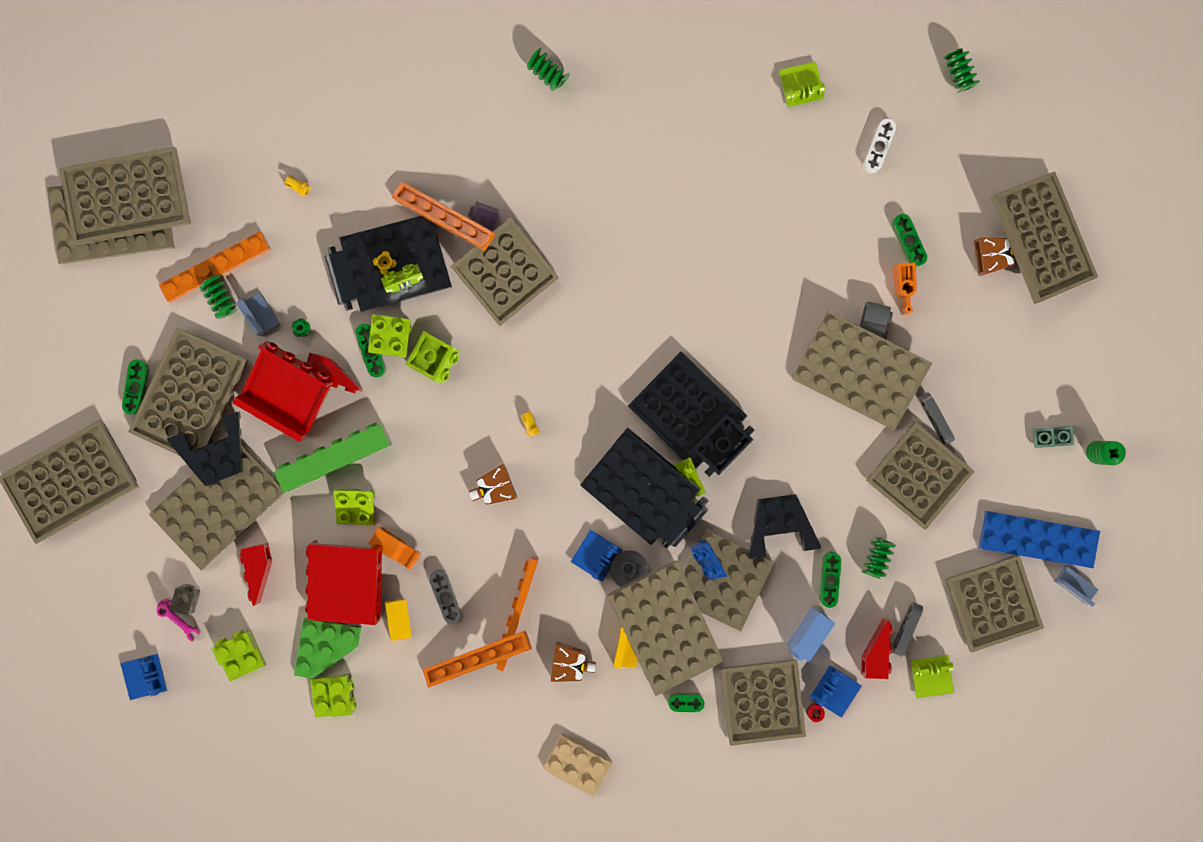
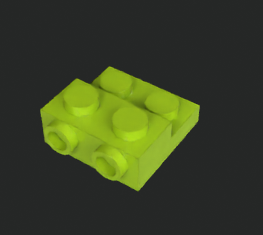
M423 331L405 365L442 384L443 381H447L450 377L449 370L452 364L455 365L458 362L459 350Z
M240 630L232 634L234 638L229 640L226 637L215 642L216 646L211 648L219 666H223L229 682L267 665L251 630L247 632Z
M350 673L310 679L315 718L353 714L354 709L357 708V702L352 694L354 680L350 678Z

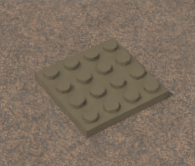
M511 217L492 231L495 237L485 251L474 246L450 266L499 326L504 324L559 278Z
M914 422L865 481L922 529L926 530L975 471L917 422Z
M704 529L699 541L703 539L706 542L708 541L723 566L727 577L709 580L703 574L701 565L694 559L693 555L683 574L702 613L741 631L774 562L764 557L748 559V551L750 550Z
M1015 555L945 579L968 649L971 653L1044 628L1020 555Z
M796 659L720 668L730 746L806 737L798 662Z

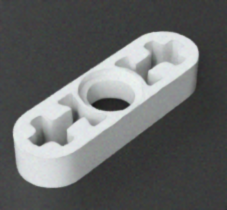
M884 119L877 126L863 162V168L868 173H876L882 167L896 131V124L891 119ZM888 124L890 130L885 134V137H881L885 130L883 127ZM875 142H883L884 150L877 151L875 149ZM876 155L878 156L875 160L877 166L871 168V164L868 162H871Z

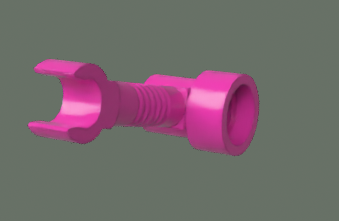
M162 599L157 605V615L168 617L184 631L188 640L194 641L195 638L190 632H196V634L200 635V629L187 624L173 612L174 602L171 599Z

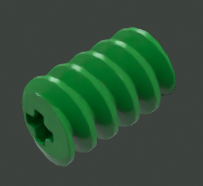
M539 48L529 59L527 69L533 70L534 75H539V80H544L546 86L550 85L551 91L559 89L567 81L570 73L563 76L565 69L562 68L558 71L559 64L556 63L552 66L553 58L546 60L547 53L545 52L540 55L542 48Z
M964 48L957 49L944 56L945 60H950L947 66L953 67L949 72L954 75L952 81L957 82L954 85L955 89H960L957 93L969 90L980 82V80H973L977 73L970 72L975 66H968L972 58H965L970 52L963 51Z
M220 275L206 279L200 286V291L204 292V298L208 299L207 304L212 305L211 311L216 312L215 318L217 319L228 317L238 310L232 308L236 302L229 303L232 295L225 296L228 288L221 289L225 283L217 282L221 278Z
M1093 441L1087 446L1086 455L1090 462L1094 464L1115 466L1124 460L1126 450L1117 441Z
M875 537L878 540L871 541L875 548H869L873 556H866L871 562L864 563L868 570H862V573L881 579L880 577L887 576L882 570L889 569L885 562H891L887 555L894 554L889 548L896 547L893 542Z

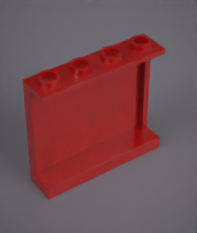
M266 341L258 346L261 351L242 393L235 397L233 404L294 440L301 442L308 436L334 379L330 378L327 373L316 370L310 363L297 359L293 353L280 349L277 344Z
M318 540L311 542L306 548V557H308L306 576H308V583L306 584L305 593L308 595V601L305 605V612L307 613V620L376 625L381 620L383 545H374L371 548L320 544Z

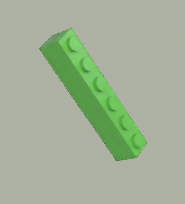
M377 422L366 426L367 430L361 433L357 430L348 434V439L342 440V438L332 441V446L328 448L322 446L313 450L314 454L310 456L304 454L297 457V462L290 464L286 462L279 465V470L274 473L283 493L294 490L391 446L392 442L384 425H378Z

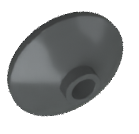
M632 550L617 554L610 565V575L613 581L620 587L648 574V564L645 558L640 553ZM627 565H630L632 567L631 571L629 572L625 571V567Z

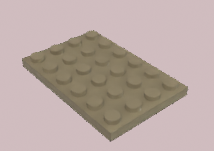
M176 147L59 168L74 245L78 246L191 224Z
M1055 171L991 196L1034 304L1098 278Z
M63 185L47 188L58 264L62 265L175 248L172 228L78 246L74 245Z
M827 311L792 376V380L895 431L929 371L932 362Z
M177 327L128 432L177 455L179 454L170 445L167 438L186 432L192 450L210 444L249 360Z
M101 420L94 422L0 475L1 485L35 544L46 540L139 487Z
M242 443V473L208 486H204L193 473L149 514L200 570H204L285 494L279 482Z
M677 560L607 594L655 696L724 662Z

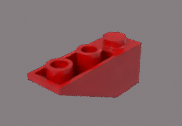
M309 352L307 362L316 370L323 371L330 378L334 379L331 387L338 388V385L345 387L344 391L356 394V391H363V388L333 359Z
M269 543L245 547L241 549L239 555L241 563L244 564L245 572L243 576L244 581L248 583L249 590L247 596L248 600L252 602V606L261 603L271 568L272 557Z
M882 618L862 654L861 675L865 679H889V674H891L892 665L889 662V654H892L890 635L893 633V627L886 618Z

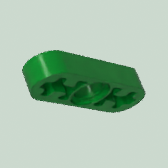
M899 214L893 219L892 227L908 262L916 263V267H919L927 261V253L911 218L907 214ZM900 219L906 221L904 228L902 225L898 226L897 224ZM910 229V231L904 233L903 235L901 234V232ZM907 235L914 237L915 242L911 246L905 243ZM918 246V249H916L915 252L914 250L911 252L909 251V249ZM916 254L922 256V258L919 259L920 263L918 260L914 261L913 257H915Z
M360 324L356 328V337L367 371L372 377L380 378L386 373L383 356L376 353L373 356L366 354L369 342L363 345V341H366V338L360 333L363 332L364 327L366 330H371V326ZM379 357V360H375L377 366L382 368L379 370V374L372 371L375 366L372 361L369 363V359L373 360Z
M135 359L128 365L122 401V409L126 414H137L144 399L149 366L144 360ZM139 365L142 367V371L135 370V366ZM133 376L141 377V379L133 378ZM135 381L140 385V389L136 393L131 390V384ZM130 395L138 396V398L133 399ZM129 403L136 405V408L131 409Z
M832 551L827 552L823 556L819 600L827 608H832L838 603L841 574V557ZM832 555L835 559H837V561L834 562L832 565V568L836 569V572L831 570L826 571V568L830 569L831 564L827 562V560L831 559ZM829 574L835 576V582L832 585H828L825 582V578ZM824 588H835L834 591L830 590V596L833 597V600H830L827 604L824 597L828 596V590H824Z

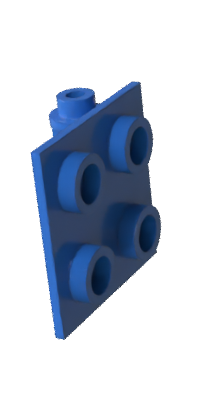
M590 529L570 562L592 575L594 579L603 582L610 571L613 558L622 552L623 549Z
M703 539L697 545L690 547L694 559L699 562L703 574L709 580L727 577L723 566L708 541L706 542Z
M158 654L120 663L129 700L149 695L155 696L161 692L168 691Z
M829 665L809 697L820 706H824L842 718L862 685Z

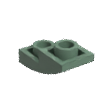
M1073 426L1033 429L1034 448L1074 445Z

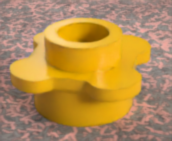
M387 251L382 252L378 258L373 260V264L378 266L380 273L384 275L388 273L389 269L395 268L397 265L396 261L392 260L390 253Z

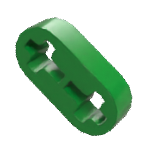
M673 693L668 698L669 708L674 712H700L705 705L703 697L698 693ZM675 698H679L680 702L685 703H679L678 707H675L674 703L671 702L675 701ZM694 698H697L701 704H697V707H694L692 703L687 702H693Z

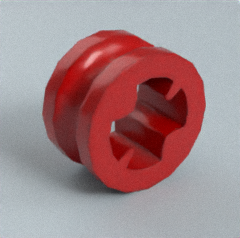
M812 703L807 707L806 713L812 722H820L824 719L825 711L822 706ZM813 709H816V710L820 709V710L818 711V713H819V716H818V717H816L815 715H814V717H812V715H813L812 710H813Z

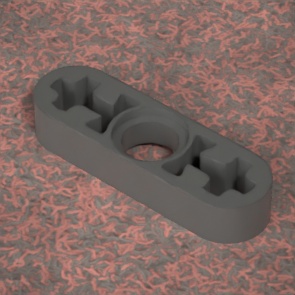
M927 392L919 396V401L943 444L947 445L955 441V437L932 395Z
M436 570L430 576L431 586L444 620L449 624H455L461 618L459 604L447 573L443 570ZM436 574L444 577L442 585L445 586L447 584L448 588H442L440 591L437 590L441 586L438 581L435 582L434 580L437 577ZM442 592L450 593L451 600L449 602L441 600L440 595ZM451 603H454L451 606L452 612H457L454 620L452 617L447 616L450 613L449 607L444 609V606H448Z
M915 602L909 605L892 645L893 654L900 657L905 654L922 615V605Z

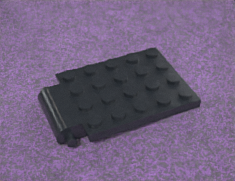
M423 216L339 237L342 251L337 252L335 246L328 247L329 254L324 256L337 304L344 305L346 311L353 309L351 302L358 301L360 312L452 288L434 223ZM387 251L390 253L392 260H395L397 263L396 267L389 269L388 272L395 271L396 273L408 264H417L423 279L413 285L407 280L409 287L406 282H402L404 289L398 284L400 287L399 291L387 293L381 278H384V274L380 273V269L373 264V260L378 258L382 252Z
M681 351L628 405L682 460L691 458L695 469L705 462L709 466L704 471L708 477L714 472L719 476L754 440L750 435L755 430L750 425L745 430L739 426L746 419L747 415Z
M628 427L580 484L583 489L651 546L660 536L664 539L662 545L665 548H668L670 545L677 547L708 512V508L705 506L709 502L708 499L703 496L700 500H697L694 497L700 491V487Z

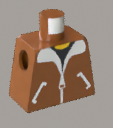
M981 237L974 240L979 276L1014 265L1015 256L1007 238Z
M505 463L478 478L476 481L479 487L469 491L473 502L483 498L486 505L513 500L518 497Z
M556 642L551 682L582 681L583 672L595 673L596 661L585 660V650Z

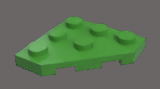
M304 618L294 676L313 679L357 648L362 627L329 621L307 620V618Z

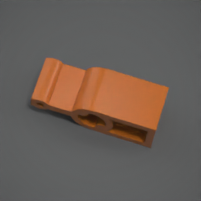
M898 263L893 266L894 289L897 297L902 298V308L900 310L902 315L910 314L913 311L910 296L914 295L917 289L916 263ZM903 285L909 289L908 294H906V290L902 289Z
M382 526L377 528L368 542L372 547L374 545H383L382 553L399 562L409 570L413 568L421 556L419 551L410 547L405 541Z

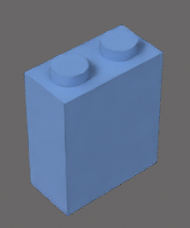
M812 607L787 643L791 648L790 652L798 660L803 661L805 659L810 662L836 623Z

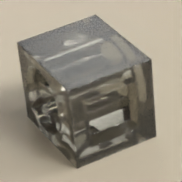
M183 584L175 588L169 610L184 615L194 613L200 590L194 589L195 586L190 584ZM183 594L188 596V603L183 601Z

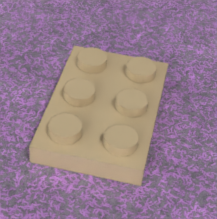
M562 734L543 770L594 797L611 767L612 761Z

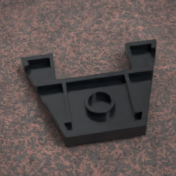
M238 411L221 418L228 437L192 450L186 432L167 438L170 445L204 486L243 472L241 414Z
M796 494L757 499L748 559L767 557L765 536L799 531L803 551L821 549L817 536Z

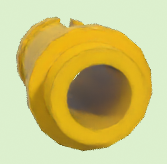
M288 175L284 182V186L298 192L299 196H307L311 189L308 182H302L291 175Z
M532 412L520 416L527 430L525 433L529 437L540 433V427H537Z

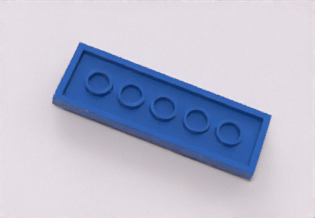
M985 511L979 548L1094 569L1100 531Z

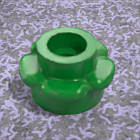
M299 318L292 323L291 328L295 336L305 337L309 334L311 326L305 319Z

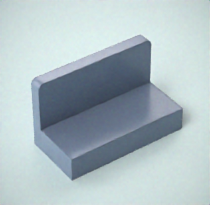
M257 293L247 300L240 299L236 302V305L256 335L264 336L280 325L279 320L261 293Z
M1065 566L1054 582L1082 603L1094 607L1095 603L1091 599L1099 589Z

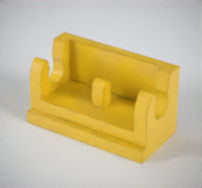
M401 598L385 601L390 640L397 641L412 638L407 600Z

